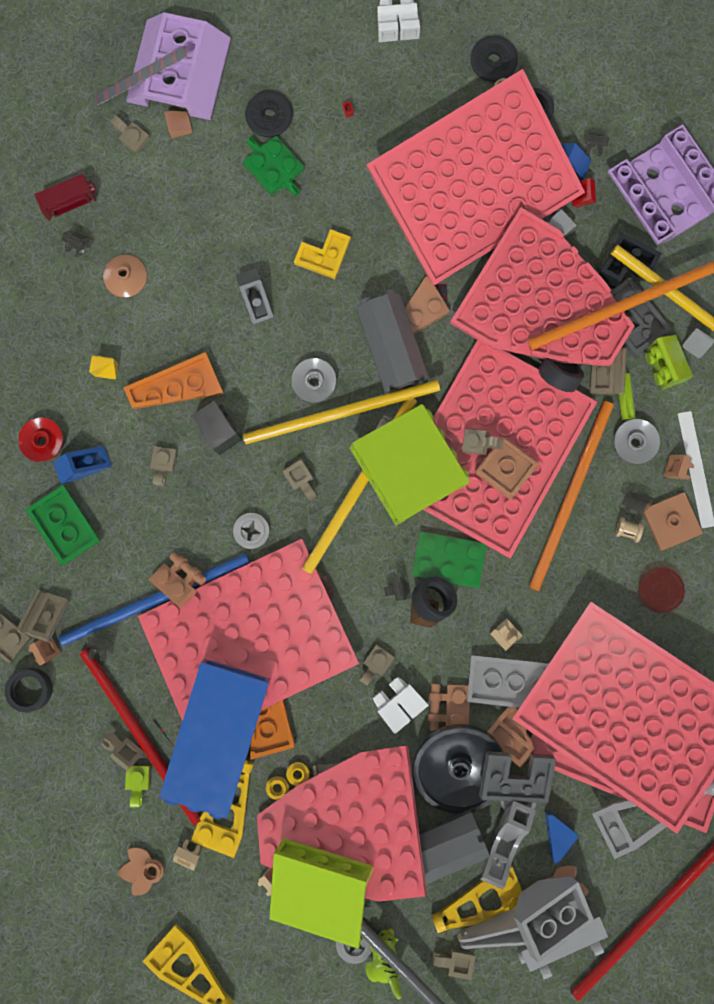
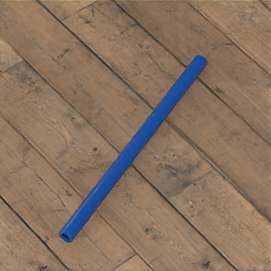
M245 553L204 571L202 575L206 578L205 583L249 564L250 561ZM195 582L191 587L196 588L201 585ZM159 591L59 635V641L62 646H65L167 601L169 598Z

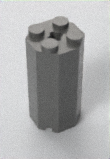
M387 290L380 297L374 299L373 297H366L360 300L361 306L357 307V314L384 393L388 394L390 391L395 392L416 386L421 380L423 383H427L429 377L400 294H395L394 290Z
M470 809L419 830L426 884L490 858Z

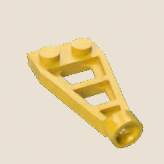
M248 760L245 761L242 770L245 774H241L238 787L241 788L240 799L237 804L233 802L231 809L234 811L233 826L227 828L216 824L213 821V817L209 813L204 812L200 817L201 821L197 823L191 842L232 858L235 857L244 832L250 773L254 763Z
M512 865L503 889L480 880L439 912L432 914L437 932L441 933L451 928L473 926L516 908L522 889ZM489 889H495L500 898L501 907L497 910L486 911L479 904L480 896ZM468 901H473L477 914L461 918L457 912L458 907ZM444 916H446L448 919L446 923H444L442 918Z
M177 923L143 960V963L158 978L202 1004H233L234 1002L222 988L194 940ZM181 954H187L194 964V971L188 977H182L172 970V964ZM200 973L205 976L211 985V988L206 993H201L191 984ZM221 998L222 1000L217 1003L216 1000Z

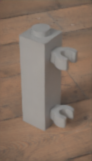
M589 906L594 922L541 961L537 962L530 956L526 945H519L520 949H517L516 953L521 964L526 963L530 972L539 968L545 980L552 976L548 964L589 945L595 956L604 953L599 941L607 938L608 935L594 906Z

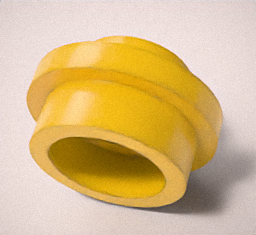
M301 762L291 764L286 772L287 780L294 786L307 781L310 775L308 767ZM296 770L301 771V778L294 777V772Z
M281 776L272 777L266 784V792L270 798L278 800L289 792V784ZM275 784H280L282 786V790L280 792H276L274 790L273 786Z

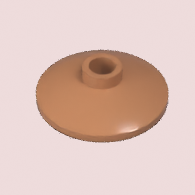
M119 255L111 259L106 265L103 280L105 286L112 294L123 298L132 297L144 288L147 281V271L144 264L137 257ZM122 271H127V274L124 277H121L120 273Z

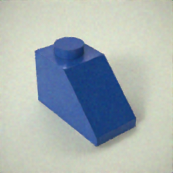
M104 446L65 453L53 463L61 484L80 480L111 467Z

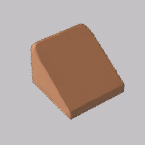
M164 112L172 138L193 133L188 112Z

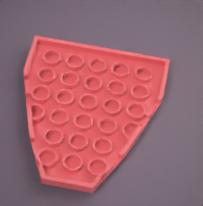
M523 208L519 209L450 321V324L488 347L542 359L550 358L555 362L610 366L634 328L630 318L624 312H621L537 349L531 350L529 348L528 339L611 305L616 300L610 293L611 289L588 262L586 263L579 256V251L565 240V235L559 229Z
M408 746L361 752L296 786L257 815L260 862L264 866L273 869L274 852L282 839L285 838L373 865V874L366 887V899L388 901L427 896Z

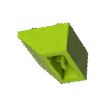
M676 335L660 337L645 349L646 361L649 365H652L655 372L653 374L655 383L661 386L662 390L683 383L693 377Z

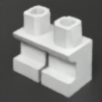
M380 0V5L378 6L379 42L398 41V24L400 40L419 39L420 22L417 14V3H414L413 0H400L399 5H392V0Z
M396 677L389 683L396 693L391 699L382 690L373 697L376 706L379 708L378 713L394 734L411 721L410 717L398 703L401 704L412 719L429 706L409 683L406 684L400 677Z

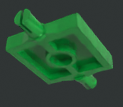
M253 136L248 138L246 143L253 149V153L243 160V166L270 196H273L279 190L287 188L294 197L297 194L299 195L301 190L295 185L294 180L304 171V166L283 142L275 136L267 143L260 145Z

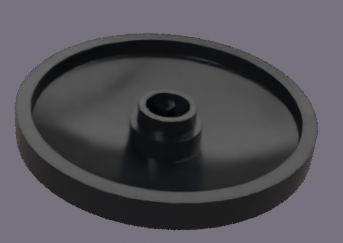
M454 724L434 731L420 744L414 758V779L419 792L431 805L449 813L459 814L468 809L471 812H475L485 808L493 802V800H481L479 797L486 751L504 752L501 745L490 733L472 725Z

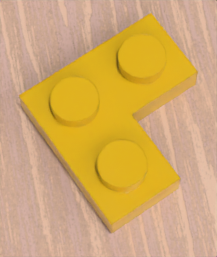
M330 229L323 249L301 242L294 265L336 279L351 237Z

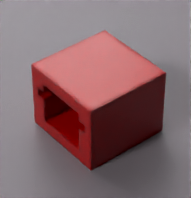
M351 102L343 103L342 109L345 117L353 116L354 110Z

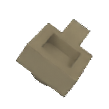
M116 115L110 121L113 125L112 127L121 134L119 137L120 142L136 155L150 139V136L133 122L127 126Z
M465 429L462 452L486 455L487 448L502 449L503 440H500L498 437H489L488 431Z
M154 446L150 468L156 470L153 478L155 486L165 487L167 472L174 473L177 456L176 449Z
M302 460L282 471L294 491L301 488L309 501L317 497L309 485V482L314 479Z
M376 644L363 662L368 666V669L360 681L368 686L376 673L383 676L395 657Z
M109 732L101 743L105 749L113 751L110 758L127 772L144 753L143 750L128 738L122 742L112 732Z
M451 949L450 956L442 952L433 951L432 961L433 966L448 968V976L471 980L476 956L475 953Z

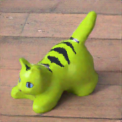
M391 928L382 930L378 936L396 953L395 944L398 942V938L394 937V930ZM370 946L373 953V961L368 962L365 967L369 980L372 982L389 983L393 994L400 1000L402 998L398 981L400 975Z

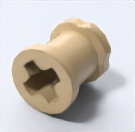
M621 517L617 524L615 536L631 538L634 542L638 543L643 533L644 524L625 521V518Z

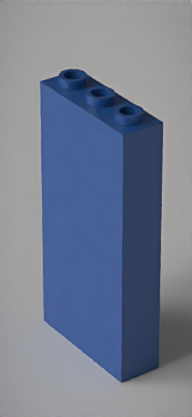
M205 658L201 661L159 798L164 799L170 805L181 804L187 806V809L193 812H207L216 819L228 818L271 680L270 678Z

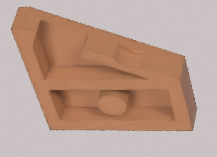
M427 276L405 307L413 334L450 313L436 287L432 285Z
M508 707L487 732L499 742L504 752L512 756L511 761L521 768L530 755L533 754L535 748L526 728L512 719L517 712V708Z

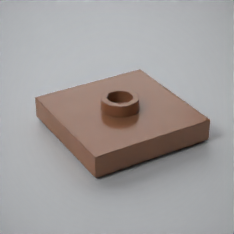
M502 436L500 439L503 440L502 449H492L475 471V474L509 500H512L539 463Z
M685 492L641 510L659 551L703 534Z

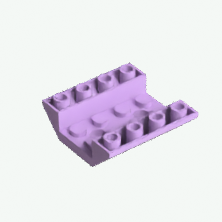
M164 12L148 19L133 74L183 46L186 49V58L129 88L126 101L147 107L150 100L187 108L190 116L211 120L231 38L202 20ZM178 36L186 37L183 43L175 42ZM172 76L176 78L173 84L167 85L164 83L167 77Z
M684 125L666 134L658 145L629 162L626 159L608 170V174L656 245L672 240L714 212V169ZM650 169L655 170L658 178H649L647 171ZM673 205L680 206L682 214H674L671 207Z

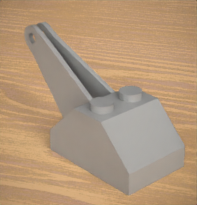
M570 876L538 880L519 894L516 908L460 930L457 938L463 949L526 945L530 956L539 962L594 922V919L578 881Z

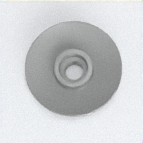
M306 359L297 365L292 374V387L295 393L307 402L316 403L324 401L333 393L336 386V375L333 368L322 359ZM313 378L319 381L316 386L310 384Z
M632 419L626 421L617 429L614 445L622 459L629 463L642 464L648 462L657 454L660 447V437L658 431L651 423L642 419ZM632 439L638 440L639 445L637 447L632 445Z

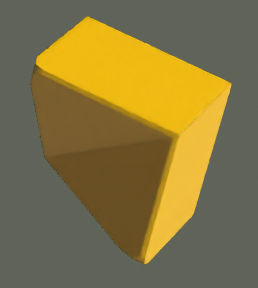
M93 355L89 372L95 377L116 379L119 364L114 358Z

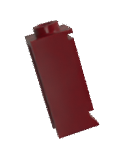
M80 174L34 195L42 214L50 221L53 216L57 217L86 205L92 199L95 202L94 193L97 190L92 180L88 181L84 174Z

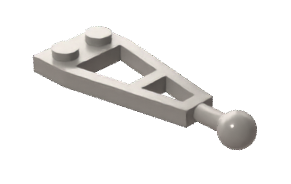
M714 779L703 795H714ZM628 799L622 800L592 812L614 859L636 850L667 826L657 822L632 840L618 810L635 807L634 803Z

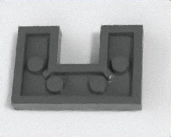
M631 277L610 291L616 302L641 292ZM650 301L626 310V313L637 325V328L631 331L624 346L635 357L656 339L663 337L672 330Z
M486 751L479 791L481 800L548 803L556 758L553 755L531 754L527 776L509 775L512 758L509 753Z

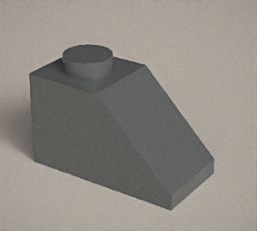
M257 268L237 274L238 285L252 323L256 324L274 318Z

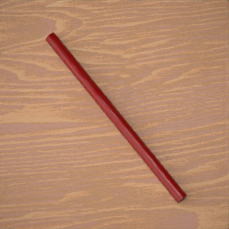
M89 648L79 653L80 657L164 781L168 770L167 764ZM179 804L193 826L201 821L199 812L190 811L187 809V806Z
M714 843L575 986L571 994L577 1001H580L714 862Z

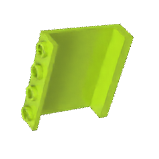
M423 404L354 441L349 448L395 526L470 483L468 472L464 467H460L456 460L457 455L453 448L448 447L443 431L436 427L431 411L428 408L425 409Z
M283 838L274 852L270 920L359 949L363 940L361 932L366 887L373 874L374 866Z

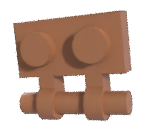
M174 552L170 555V560L174 562V565L169 568L164 563L148 580L181 609L197 593L191 586L195 582L199 585L204 584L206 578L202 575L201 570L197 567H192L188 563L187 558ZM182 570L187 573L184 580L179 576Z
M431 684V693H429L428 700H431L430 713H428V721H430L429 730H438L439 722H445V726L454 724L469 725L470 702H467L469 685L447 684V693H440L441 684ZM440 701H446V714H439Z

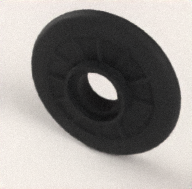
M489 36L483 38L474 46L470 62L473 71L481 79L496 82L513 74L517 67L518 55L513 44L507 39L499 36ZM490 55H497L500 61L498 63H491L488 57Z
M265 91L255 95L247 104L245 118L249 128L257 135L263 137H275L282 134L290 126L293 117L290 102L282 94L274 91ZM266 110H273L275 115L273 118L267 119L263 117V113Z

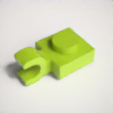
M133 765L128 772L126 771L125 790H132L130 807H140L143 805V790L150 789L151 766Z

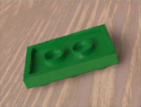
M65 485L60 486L25 509L61 566H65L101 542V539Z
M420 531L412 576L425 579L438 576L451 584L479 589L487 545Z

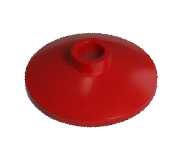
M34 418L21 428L18 436V445L26 458L35 462H46L53 459L60 452L63 445V434L60 427L54 421L47 418ZM42 437L46 438V443L44 445L40 444V439Z

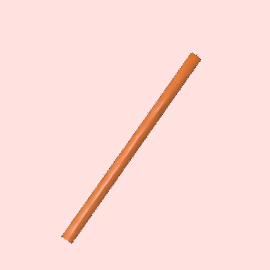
M714 261L528 339V346L531 350L537 349L714 273Z
M604 401L530 582L529 588L538 592L613 410L614 404Z

